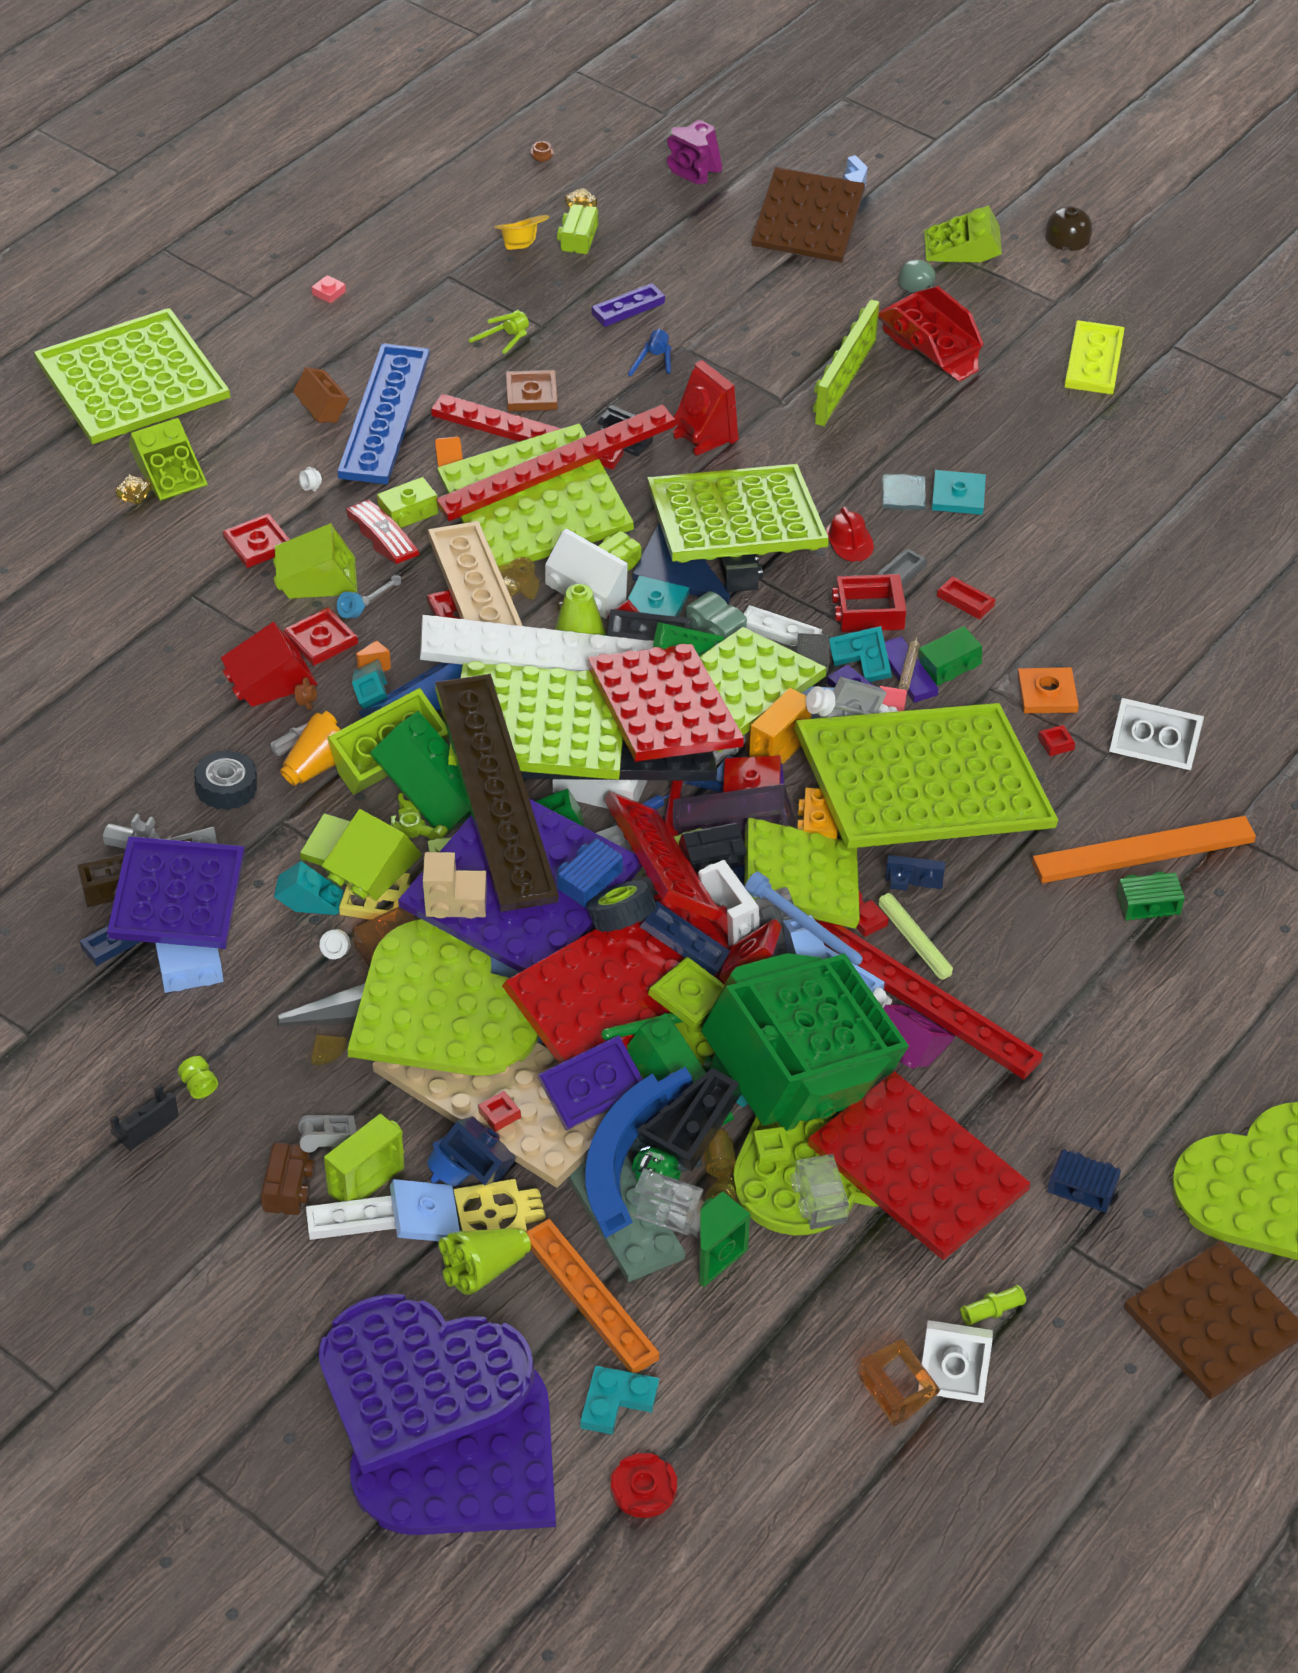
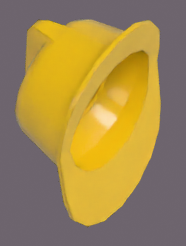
M549 215L536 216L512 224L497 225L494 228L501 229L506 249H523L530 246L535 240L537 223L547 220Z

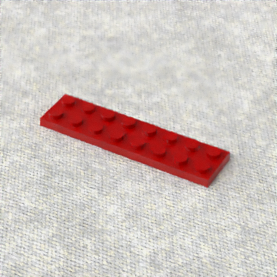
M609 791L604 799L610 810L609 813L615 818L616 825L624 834L623 837L629 842L631 850L639 859L638 862L645 869V874L652 881L653 888L659 893L661 902L672 909H677V907L683 908L690 915L698 919L706 917L714 920L719 909L659 812L654 808Z

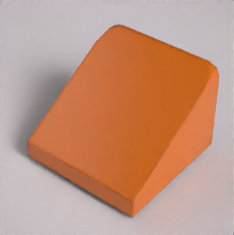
M459 437L435 439L438 467L463 460Z
M378 641L373 642L356 653L357 669L377 659L380 661L383 671L391 669L390 651Z

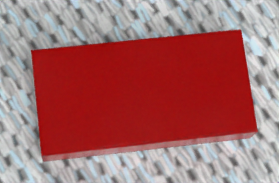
M953 576L937 590L938 598L979 620L995 606V598Z

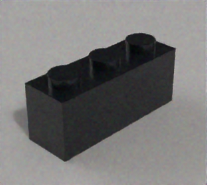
M610 609L607 636L654 641L658 622L692 629L693 619Z

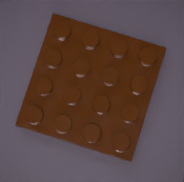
M775 167L752 237V246L843 263L865 191V183Z
M1222 1241L1214 1244L1129 1298L1124 1304V1309L1210 1400L1298 1342V1318Z

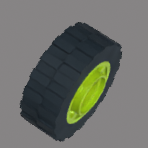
M643 880L628 881L615 885L597 894L587 903V909L594 927L597 931L600 930V932L620 930L634 925L651 915L655 911V907H657L648 882Z

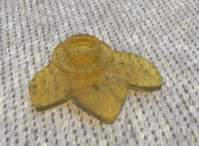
M520 557L513 560L511 564L498 567L510 597L521 591L526 598L530 600L535 598L540 582L535 576V565L532 560Z

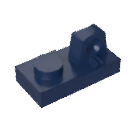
M888 855L885 881L890 882V889L904 891L908 890L909 884L925 888L942 889L946 862Z

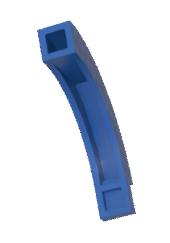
M686 1067L669 1074L659 1082L651 1074L637 1083L613 1105L597 1128L587 1155L585 1184L591 1209L605 1238L633 1223L621 1195V1173L626 1155L638 1136L637 1129L651 1121L660 1113L659 1111L662 1108L673 1103L682 1095L683 1091L694 1083Z

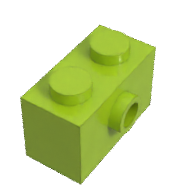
M423 477L377 494L378 507L391 517L400 528L438 514L437 494Z

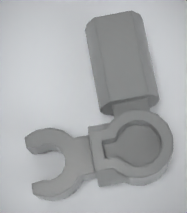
M139 814L134 816L131 828L108 824L103 833L104 844L126 849L128 836L160 839V837L153 828L155 825L154 818L149 817L147 823H144L140 820Z

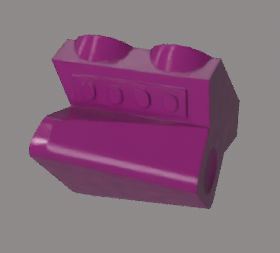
M697 120L688 127H672V135L667 139L668 147L672 151L671 155L667 157V165L672 173L695 184L707 183L708 171L716 173L722 171V161L714 126Z

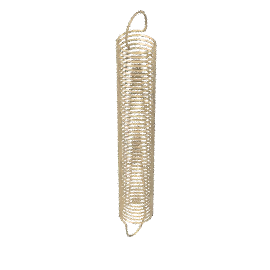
M915 641L909 643L899 682V687L901 686L902 689L903 684V690L907 689V691L909 690L920 644L917 646L916 643L915 648ZM912 644H913V647H914V653H915V654L912 653V647H911Z

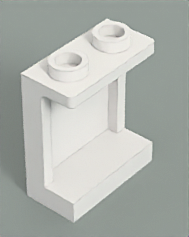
M725 860L708 865L698 872L699 879L714 903L718 907L723 904L728 909L729 947L759 928V906Z

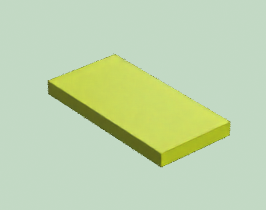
M1077 321L1064 388L1113 395L1125 327Z

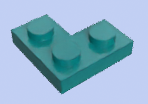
M881 626L829 638L835 666L861 660L864 677L869 682L892 678Z
M595 1366L580 1421V1428L613 1435L620 1407L652 1413L659 1388V1378Z

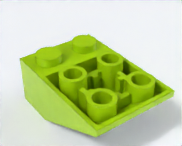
M989 205L977 208L970 213L954 217L949 221L933 225L924 230L927 261L981 263L1002 255L1000 226Z
M179 418L131 433L129 441L131 452L140 471L159 501L208 485Z

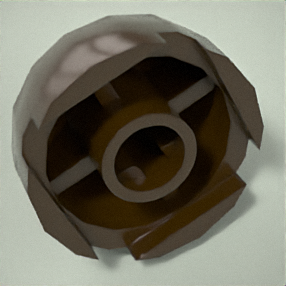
M1074 206L1057 209L1048 219L1045 229L1046 241L1051 246L1063 250V246L1071 247L1070 251L1085 248L1089 245L1092 236V223L1086 212Z

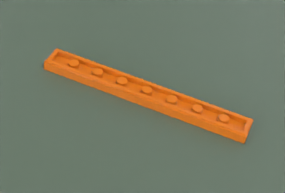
M1246 816L1036 855L1033 856L1032 864L1042 884L1254 843L1256 835Z

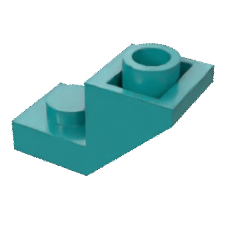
M378 659L354 670L352 685L358 702L363 709L388 697L384 687L388 682Z

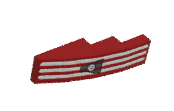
M369 499L346 508L348 518L359 524L361 534L372 540L374 550L398 564L419 555L418 549L391 517Z

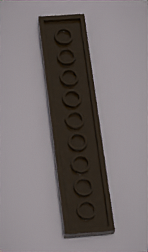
M491 674L435 682L436 694L500 912L558 903L559 894Z

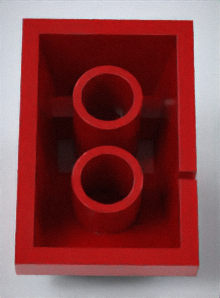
M703 360L694 364V369L688 380L678 410L673 416L675 425H677V428L673 431V437L675 439L681 437L688 439L696 446L693 449L696 456L728 442L732 444L739 440L735 385Z

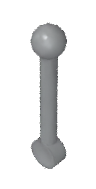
M393 575L391 581L369 596H363L362 599L365 606H368L372 599L391 586L400 585L401 576Z

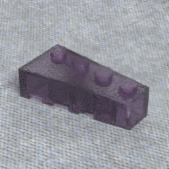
M785 784L673 799V827L679 835L699 828L707 829L738 823L741 838L745 841V824L748 818L765 820L796 829V822Z

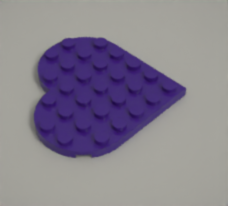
M401 1294L375 1296L350 1306L332 1321L333 1327L328 1332L326 1338H322L319 1348V1360L325 1381L363 1475L507 1418L525 1400L534 1380V1363L530 1347L522 1334L509 1324L504 1322L500 1325L487 1322L486 1317H464L445 1322L440 1312L424 1300H421V1302L405 1298V1295Z
M534 1369L532 1387L522 1404L507 1418L488 1427L364 1475L353 1452L350 1464V1478L353 1495L359 1507L364 1513L367 1512L378 1521L379 1526L393 1532L408 1535L556 1527L549 1398L546 1386L540 1375Z

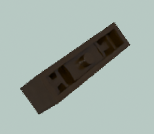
M192 838L181 840L193 842ZM124 854L77 865L87 908L114 901ZM113 865L115 869L114 873H111L110 868L105 867ZM105 868V875H96L94 870Z

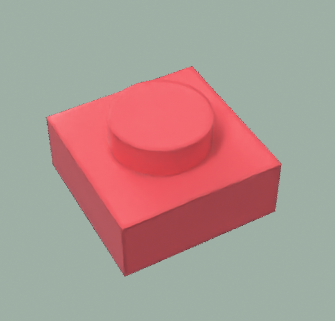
M328 275L312 286V295L328 303H332L346 292L344 283Z

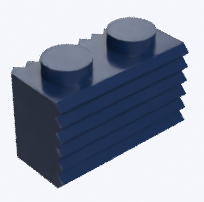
M1062 1149L1050 1176L1047 1192L1107 1213L1118 1186L1121 1170L1108 1162H1097L1095 1159L1085 1158L1079 1152H1067L1065 1149Z

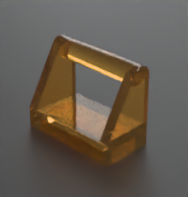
M904 1339L898 1340L860 1360L859 1379L894 1427L910 1418L940 1392L936 1382ZM898 1355L923 1387L922 1390L906 1398H903L882 1369Z

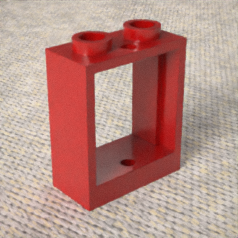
M900 574L837 576L836 587H832L831 595L832 603H837V606L834 608L835 622L840 621L841 632H858L880 626L882 631L905 630L907 610ZM889 599V609L847 610L846 600Z

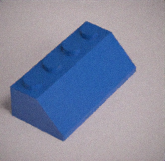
M441 662L387 694V698L358 712L364 718L418 688L423 691L434 709L442 712L435 690V682L461 678L463 665Z

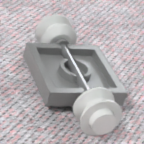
M844 677L839 678L833 691L830 689L824 690L822 687L817 686L806 697L808 711L812 714L818 713L820 718L898 712L895 707H888L882 704L887 694L882 688Z

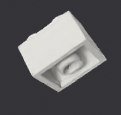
M928 1320L918 1393L984 1403L993 1330Z

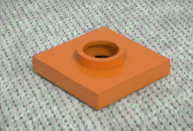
M1072 667L1018 668L1017 677L1024 714L1078 713L1079 704ZM1052 683L1058 687L1055 690H1045L1042 688L1043 686L1051 687Z

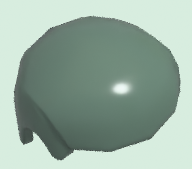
M910 260L902 266L898 277V284L903 289L913 293L926 289L927 286L931 288L935 282L936 271L929 263L923 260Z

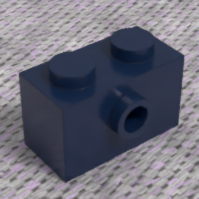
M473 1116L458 1120L440 1143L449 1154L484 1185L501 1180L516 1160V1156L500 1141L499 1135L494 1130L485 1128Z

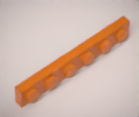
M550 1219L526 1232L531 1243L530 1250L629 1372L637 1374L659 1360V1351Z

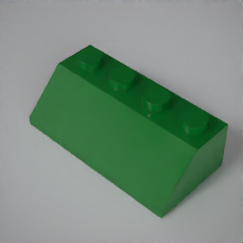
M417 711L398 724L370 752V755L433 828L442 825L448 829L447 834H449L467 821L472 815L458 766L448 765L450 746L425 717Z

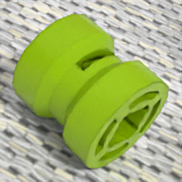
M202 1056L190 1057L182 1062L178 1068V1075L187 1084V1090L193 1098H205L216 1090L218 1080L214 1073L209 1071V1065Z

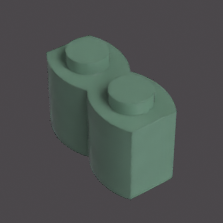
M707 592L687 606L686 618L693 619L692 628L697 631L723 636L726 639L740 628L747 627V617L736 607L728 605L721 596L714 592Z

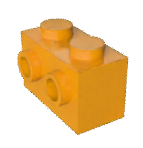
M806 788L805 799H799L798 816H804V819L798 820L797 829L837 839L838 828L821 789Z

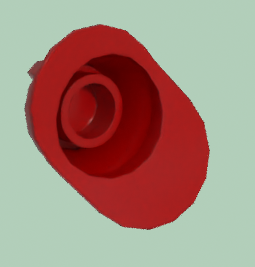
M842 507L840 513L836 514L831 524L827 526L826 533L836 554L842 559L851 562L865 560L873 553L874 544L866 528L864 518L859 513L848 511L846 507Z

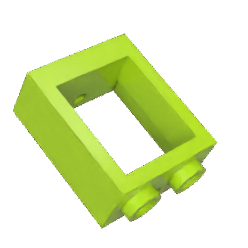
M380 1113L324 1156L328 1194L337 1202L366 1199L405 1168L402 1142L403 1132L395 1121H389Z

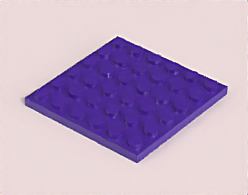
M529 799L556 888L559 867L564 862L570 863L576 857L582 845H589L596 838L623 856V872L610 885H607L606 889L631 881L643 867L638 862L639 859L635 853ZM472 815L440 852L455 853L456 871H486V917L471 919L465 917H426L423 871L398 899L400 908L518 972L526 970L587 935L594 927L587 907H583L559 889H557L559 894L558 903L500 912Z

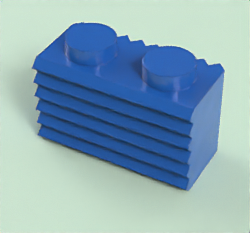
M596 838L589 845H582L576 857L570 863L564 862L557 871V889L583 907H587V903L592 898L601 893L603 889H606L607 885H610L618 875H621L623 872V856Z

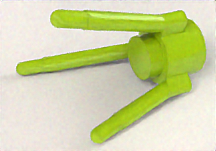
M519 310L487 320L489 324L504 320L505 322L469 338L468 341L472 343L505 329L508 334L516 335L502 350V353L506 354L520 338L527 335L526 329L529 327L528 318Z

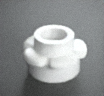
M307 467L299 474V482L303 490H313L315 492L319 485H321V475L314 468Z

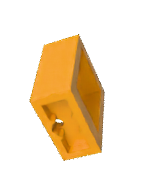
M789 688L751 725L749 757L781 755V763L783 765L801 747L794 726L796 720L811 719L812 713L807 709V696Z

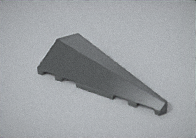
M365 983L279 1014L276 1017L277 1027L354 1024Z

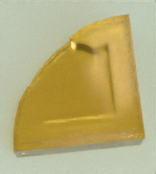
M317 1035L311 1057L312 1065L327 1064L340 1057L347 1047V1038Z

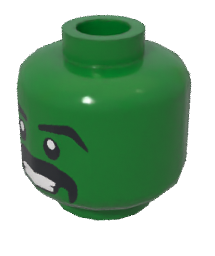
M650 1147L646 1151L641 1150L632 1165V1172L635 1173L636 1182L657 1193H663L669 1187H675L681 1175V1171L678 1170L677 1158L656 1147Z

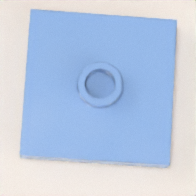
M393 1179L390 1184L397 1238L439 1241L440 1238L446 1237L449 1233L460 1231L453 1187L451 1185Z

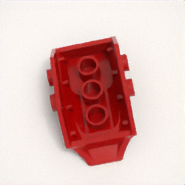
M939 286L917 291L879 312L878 319L883 322L882 329L888 336L907 350L916 349L959 382L978 372L979 351L984 343L973 316L966 307Z

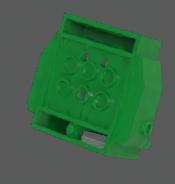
M786 953L736 967L709 1012V1017L701 1029L704 1037L731 1078L739 1083L742 1095L761 1124L765 1126L778 1122L781 1127L785 1128V1131L795 1129L800 1120L809 1121L819 1117L825 1119L833 1113L845 1110L850 1105L861 1101L880 1078L889 1076L909 1047L845 953L826 959Z

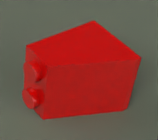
M274 621L220 657L226 667L222 670L230 683L234 682L235 684L231 687L240 701L245 699L251 707L295 694V686L303 684V678H308L310 685H318L298 648Z

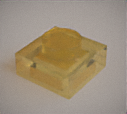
M583 187L565 195V203L569 207L572 204L583 205L584 208L586 206L597 207V198Z
M129 474L115 489L116 497L139 505L152 490L151 482Z

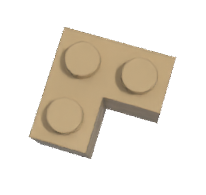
M425 852L423 888L426 917H465L470 919L486 917V871H456L455 853Z

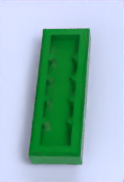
M658 622L652 648L660 647L666 649L679 644H692L700 657L722 642L724 637Z

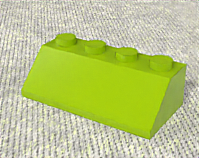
M420 688L328 737V743L338 774L353 795L388 777L372 758L370 752L398 724L417 711L425 717L446 742L449 736L446 725Z

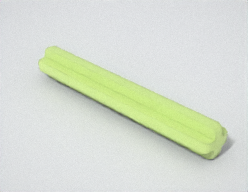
M891 893L882 895L879 898V906L939 979L944 980L950 977L953 967Z

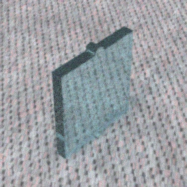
M905 473L902 475L883 474V508H901L902 510L925 509V476L906 475Z

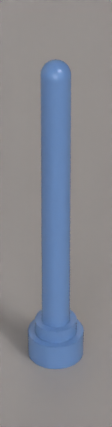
M755 872L748 879L745 889L751 896L767 899L840 955L845 953L852 964L859 965L862 962V956L774 891L771 888L769 879L762 873Z

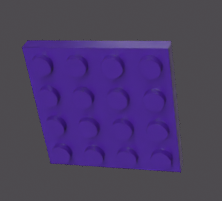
M128 836L107 930L108 939L226 949L245 856L244 846Z

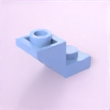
M856 155L848 157L844 179L865 183L866 187L868 167Z

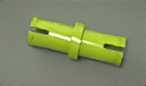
M1015 1285L997 1294L990 1292L984 1295L983 1299L962 1306L960 1314L964 1323L967 1326H971L989 1317L996 1319L1002 1316L1004 1311L1024 1305L1026 1303V1296L1023 1289L1019 1285Z

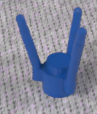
M657 329L651 333L649 341L645 343L644 349L628 372V376L633 375L648 351L655 355L665 354L666 373L670 374V352L672 348L668 345L669 336L665 331Z

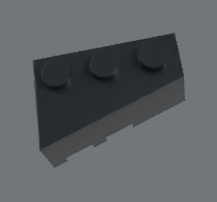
M714 1068L710 1069L683 1091L678 1099L669 1106L666 1105L659 1111L660 1113L646 1125L640 1126L637 1129L639 1140L649 1147H656L674 1155L680 1165L693 1171L741 1096L739 1083Z

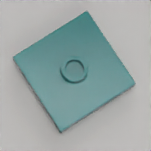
M935 470L932 510L983 515L986 474Z
M639 575L628 599L640 613L678 617L688 598L689 587Z

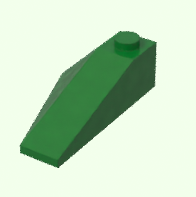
M666 1013L641 1027L627 1045V1051L643 1079L653 1074L659 1082L669 1074L677 1072L684 1067L690 1073L693 1082H696L706 1073L688 1043ZM731 1111L722 1126L734 1119Z

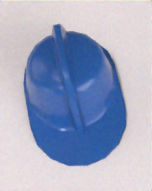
M443 1137L432 1144L433 1150L427 1160V1166L433 1173L431 1182L434 1184L443 1181L448 1185L458 1186L473 1174L440 1145L445 1138Z

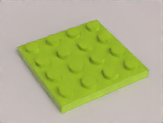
M748 817L745 824V885L755 872H760L769 879L771 888L774 891L788 887L794 905L808 916L812 915L816 920L856 929L859 923L857 848L847 849L844 841L841 839H833L819 833H809L790 826Z

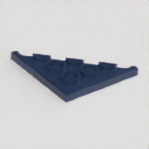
M659 522L633 573V581H637L640 575L689 587V594L698 597L711 591L721 596L729 604V592L726 591V588L705 559H695L688 562L672 561Z

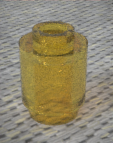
M718 1130L704 1152L706 1171L717 1178L729 1176L734 1172L736 1164L733 1140L724 1130Z

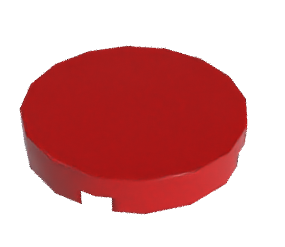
M636 1453L625 1457L620 1462V1465L614 1469L611 1475V1495L615 1504L624 1513L636 1518H651L662 1514L672 1506L677 1495V1476L673 1467L667 1461L665 1463L659 1459V1456L652 1453Z

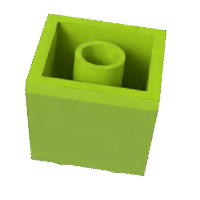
M331 523L275 546L273 562L276 568V576H274V582L280 591L283 590L289 599L340 596L343 592L358 593L355 556Z
M359 809L322 864V867L329 874L327 878L340 887L346 884L351 887L350 892L364 900L367 896L377 901L420 858L422 853L405 833Z

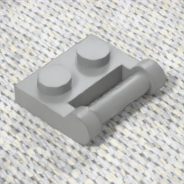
M306 1115L298 1121V1129L302 1134L299 1140L300 1147L308 1153L315 1151L318 1147L335 1149L356 1132L354 1115Z

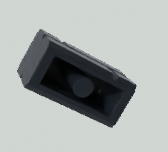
M738 823L682 833L679 840L681 850L697 875L706 866L725 860L731 869H735L743 863L746 856V848L741 838Z

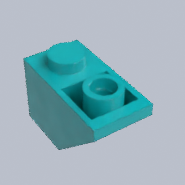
M302 861L278 875L274 898L295 912L337 915L340 913L339 906L344 895V891Z

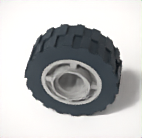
M229 750L223 752L216 751L213 754L206 755L195 767V792L199 796V800L206 803L207 806H212L219 810L237 809L249 803L251 798H254L255 791H257V771L254 762L250 761V758L246 755L244 756L239 752H231Z

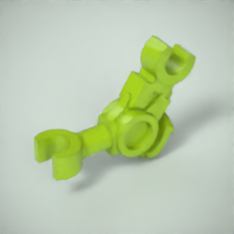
M400 793L398 795L400 820L397 822L396 815L391 816V826L405 833L408 838L422 835L430 840L444 839L448 829L442 825H438L435 828L425 825V821L421 819V814L410 800H404L403 793Z

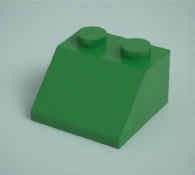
M723 1191L714 1199L709 1198L700 1209L699 1284L702 1287H705L748 1251L750 1213Z

